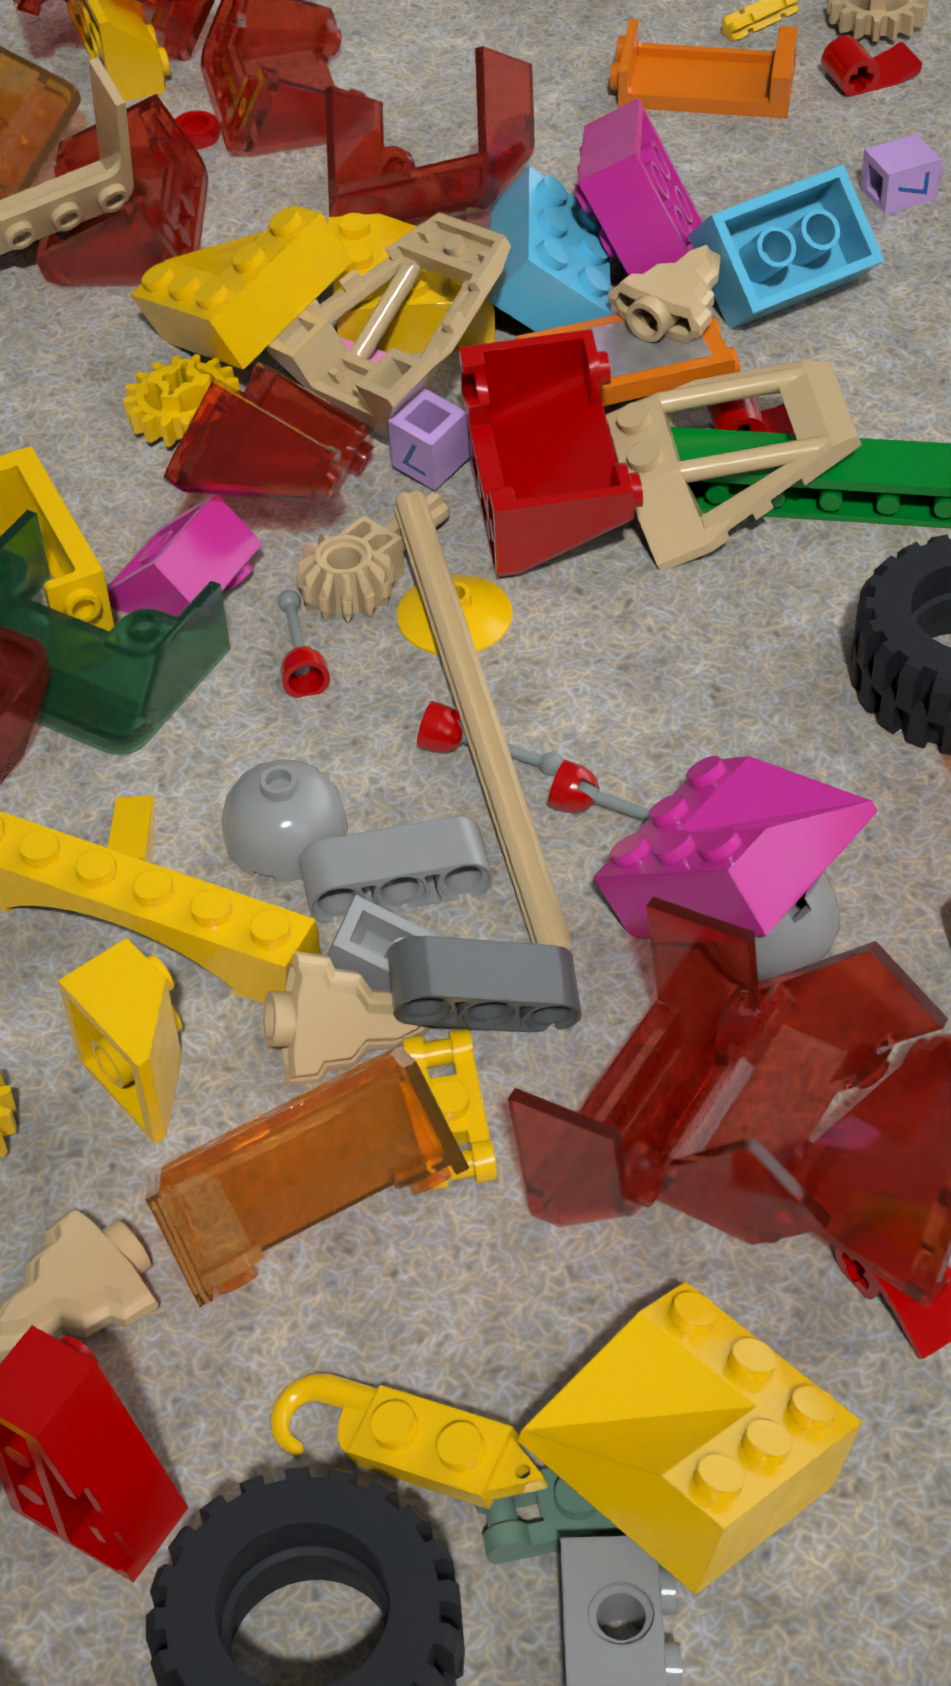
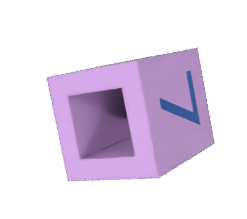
M917 134L864 149L860 189L884 214L936 200L939 180L943 174L942 159Z
M424 387L388 420L392 466L434 491L469 458L467 412Z

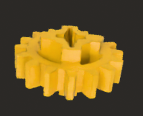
M200 354L193 355L191 359H181L176 355L172 357L171 364L166 366L156 361L152 363L153 371L150 373L138 371L135 374L137 384H126L125 386L127 397L123 398V404L127 420L131 423L134 434L144 432L145 440L148 443L163 437L166 447H171L176 440L185 441L189 446L194 444L195 436L201 434L208 439L214 438L213 429L215 427L230 428L229 416H238L241 413L239 402H242L238 377H234L231 366L221 368L218 358L202 363Z

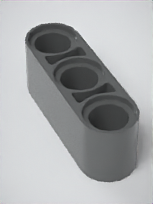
M413 936L395 942L388 949L387 959L393 1014L397 1020L405 1024L542 1032L550 1025H553L557 1030L567 1029L574 1026L581 1019L582 1012L573 955L570 950L564 947L438 936Z

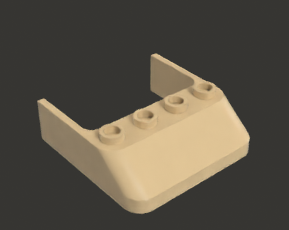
M99 57L90 59L88 62L100 160L1 199L0 255L12 250L24 249L34 241L59 231L71 230L81 222L106 212L118 211L127 204L134 189L126 102Z

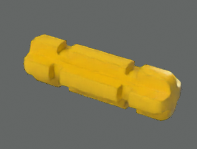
M758 0L741 8L739 11L724 16L721 21L723 27L721 33L724 37H728L730 41L737 42L749 36V32L754 34L781 21V16L787 18L796 14L799 10V0Z

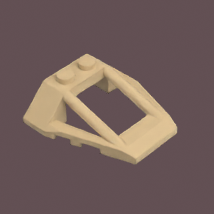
M438 212L385 248L389 257L362 276L354 269L339 279L343 289L321 304L315 299L265 349L320 402L385 432L389 428L388 420L423 387L426 389L439 365L452 353L502 273L511 245L505 235ZM423 268L463 283L419 358L393 347L377 364L368 360ZM393 277L351 349L348 351L331 323Z
M802 360L693 380L672 390L657 392L606 414L619 463L625 462L629 473L638 472L640 475L643 490V507L634 508L659 570L671 569L716 550L730 540L727 531L750 515L755 520H758L774 508L771 503L773 498L799 480L804 485H807L861 446L859 436L830 361ZM781 393L797 440L690 460H680L671 427H676L672 412ZM782 466L704 515L688 485L690 482Z

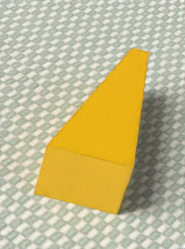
M154 795L116 797L107 848L153 863Z

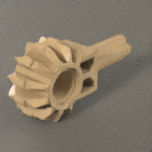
M431 492L425 497L435 527H437L449 517L450 509L444 503L439 493ZM363 515L343 530L342 528L339 535L329 537L325 534H319L317 544L303 546V554L300 558L301 560L298 561V569L296 570V581L308 611L320 610L325 621L335 616L336 613H342L349 624L354 612L359 611L361 614L371 618L375 605H388V597L391 594L390 591L393 590L392 584L405 574L403 552L407 549L397 517L385 526H382Z

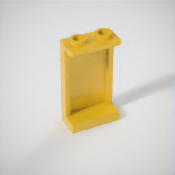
M28 446L0 455V554L3 559L36 549L52 580L45 582L43 588L60 665L64 672L82 666H94L105 658L119 654L104 571L33 447Z

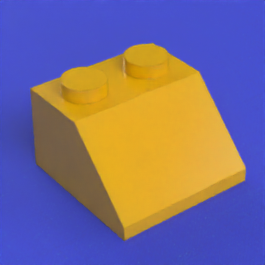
M126 937L59 979L58 984L79 1062L150 1140L156 1144L166 1137L182 1063V1053L177 1034L182 1030V1023L171 1004L169 991L174 989V982L169 971L157 956L151 954L145 957Z

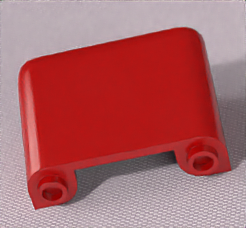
M592 329L459 347L462 410L467 412L469 456L496 578L524 573L633 520L634 508L643 507L641 478L638 472L629 473L625 462L618 463L602 403V385L611 384L609 357L606 350L597 351Z

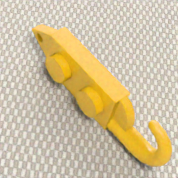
M314 1373L299 1378L287 1386L273 1405L270 1417L272 1437L281 1449L294 1456H299L304 1452V1445L291 1433L290 1422L293 1414L307 1403L319 1402L342 1409L338 1421L337 1438L341 1450L357 1466L489 1510L494 1499L533 1492L548 1487L543 1474L519 1446V1436L513 1426L380 1385L379 1388H374L333 1374ZM525 1473H530L528 1477L521 1479Z

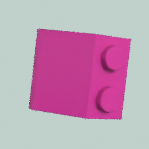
M215 493L165 524L152 535L107 585L110 607L172 630H176L190 621L199 626L213 616L222 606L223 602L217 596L223 589L230 590L234 588L251 572L253 566L248 560L263 543L225 501Z

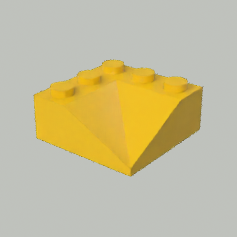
M291 205L276 213L271 218L269 227L262 232L170 258L163 263L154 265L143 275L142 283L130 296L159 336L169 344L212 359L218 358L223 363L244 370L353 261L320 211Z
M349 213L344 216L328 217V224L353 261L333 281L334 294L343 289L339 279L354 269L362 276L389 257L385 248L418 226L379 213ZM423 268L375 349L388 353L394 347L408 354L422 353L463 283ZM393 277L336 320L339 337L355 342ZM489 293L454 350H459V347L495 342L494 305L488 301Z
M684 1282L640 1310L521 1430L518 1441L694 1595H697L822 1496L836 1482L863 1422L838 1403L829 1393L818 1387L775 1353L767 1344L760 1341L717 1307L709 1298L702 1295L687 1282Z

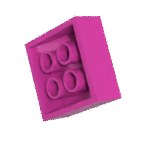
M637 98L584 125L582 146L579 147L581 158L580 165L577 166L578 184L574 186L575 193L583 210L587 214L594 212L602 226V229L599 230V236L607 254L612 259L618 256L626 270L623 273V280L632 273L644 274L660 263H675L690 250L694 249L688 234L698 227L703 220L640 99Z
M716 755L709 756L690 767L686 773L687 780L672 795L658 801L649 810L648 815L650 818L635 834L622 839L611 849V858L593 878L627 933L635 938L767 936L878 810L872 800L750 756L720 759Z

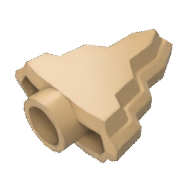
M707 245L690 250L675 263L657 264L644 274L632 273L609 291V301L617 309L620 317L627 321L631 331L643 341L655 342L664 336L674 341L689 344L693 338L699 337L712 321V311L710 310L714 304L712 288L719 280L721 255L711 251Z
M294 951L288 969L285 991H268L263 1010L265 1042L268 1047H282L285 1084L288 1087L320 1082L329 1070L355 1067L368 1050L395 1049L402 1045V1038L424 1035L428 1032V1026L405 1024L395 1018L391 990L370 989L359 972L334 968L330 957L322 954Z
M70 1209L44 1232L46 1245L25 1264L24 1285L0 1303V1360L8 1355L31 1325L54 1338H58L62 1334L88 1337L111 1323L128 1327L158 1309V1302L140 1277L141 1274L151 1268L149 1257L137 1237L123 1222L116 1220L101 1231L88 1217L77 1209L75 1211Z

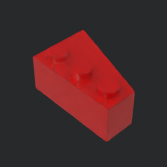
M31 1325L0 1363V1479L10 1506L15 1512L134 1583L189 1507L99 1367V1361L95 1354L85 1344L72 1336L61 1335L59 1339H56Z

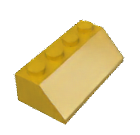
M66 0L67 12L89 58L99 57L124 101L166 92L164 76L170 75L168 57L164 47L158 48L154 28L151 23L146 24L140 1Z

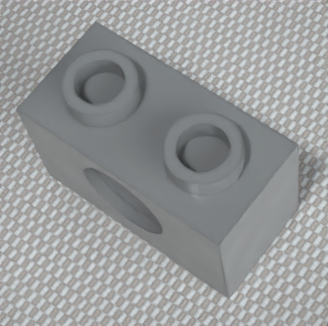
M628 1536L560 1538L566 1686H682L679 1642L664 1643L662 1617L665 1615H676L675 1577ZM613 1621H626L635 1625L640 1630V1633L627 1640H616L608 1637L601 1629Z

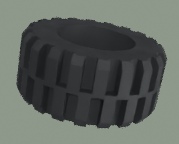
M947 534L931 537L927 544L923 546L915 542L902 548L897 552V558L892 555L874 570V574L865 581L860 592L859 603L857 604L851 656V676L854 687L860 691L859 699L871 714L880 711L878 722L893 734L900 729L907 732V741L913 745L924 749L928 742L942 746L941 754L951 755V647L933 639L937 636L951 634V539H949Z
M309 1466L286 1468V1479L265 1484L262 1474L239 1483L241 1489L240 1496L227 1503L222 1495H218L199 1510L202 1525L196 1531L189 1526L181 1528L168 1546L173 1566L164 1564L156 1570L150 1588L154 1608L146 1614V1641L152 1657L150 1664L157 1686H269L250 1677L235 1664L231 1648L234 1636L246 1615L266 1596L287 1585L309 1580L333 1581L360 1591L380 1608L385 1621L382 1637L369 1657L350 1674L324 1686H457L456 1679L463 1676L465 1646L459 1584L455 1583L454 1563L445 1542L433 1539L432 1523L416 1505H407L400 1511L397 1490L378 1480L371 1481L367 1489L357 1486L356 1472L332 1467L329 1469L328 1478H311Z

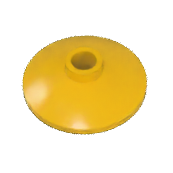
M451 574L476 652L487 649L498 642L508 631L512 621L511 602L500 587L487 579L470 574ZM417 584L403 596L398 605V627L403 636L412 645L423 651L440 655Z

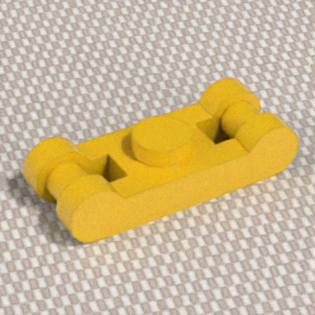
M469 1028L449 1031V1038L423 1041L422 1035L402 1038L403 1057L427 1191L449 1188L448 1181L475 1177L476 1184L497 1181L495 1153L492 1140L490 1139ZM453 1065L455 1075L429 1078L428 1068ZM468 1143L469 1150L444 1153L443 1147Z

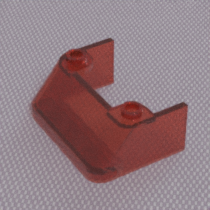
M485 46L475 48L478 153L419 167L415 166L414 158L408 150L398 146L384 147L382 101L335 86L325 87L329 217L344 216L349 213H379L402 222L418 225L424 223L438 212L455 217L487 209L528 163L534 151L532 64Z
M654 896L650 899L646 909L657 1000L579 1112H575L518 1088H515L508 1097L529 1210L533 1217L562 1228L631 1217L642 1206L649 1208L654 1204L661 1192L665 1171L745 1050H754L763 1035L766 1025V1013L760 1010L754 931Z
M877 941L765 980L746 992L732 1007L631 1161L628 1168V1176L649 1197L750 1245L765 1242L771 1244L783 1238L826 1229L832 1217L793 1178L789 1171L837 1093L855 1087L866 1089L872 1086L888 1070L890 1065L888 1056L896 1043L941 1030L949 1019Z

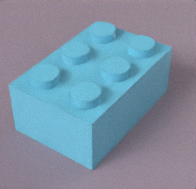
M844 164L712 214L688 234L694 249L707 245L711 251L721 255L719 280L712 288V291L725 322L730 329L857 280L885 261Z
M530 166L491 206L490 230L505 235L511 247L503 271L489 292L488 301L535 332L610 316L611 302L608 298L609 291L611 290L610 256L607 254L599 236V230L602 229L599 220L594 212L587 214L579 200L568 193L560 181L549 175L544 176Z

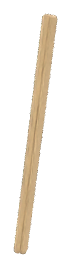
M414 490L410 493L402 491L395 498L397 505L394 511L532 944L556 945L570 950L573 942L426 497L419 490Z

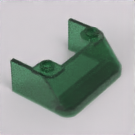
M27 509L0 536L1 709L111 755L131 754L142 749L230 651L221 584L210 581L178 617L155 609H138L125 615L110 631H107L30 600L43 587L44 583L51 579L36 512Z

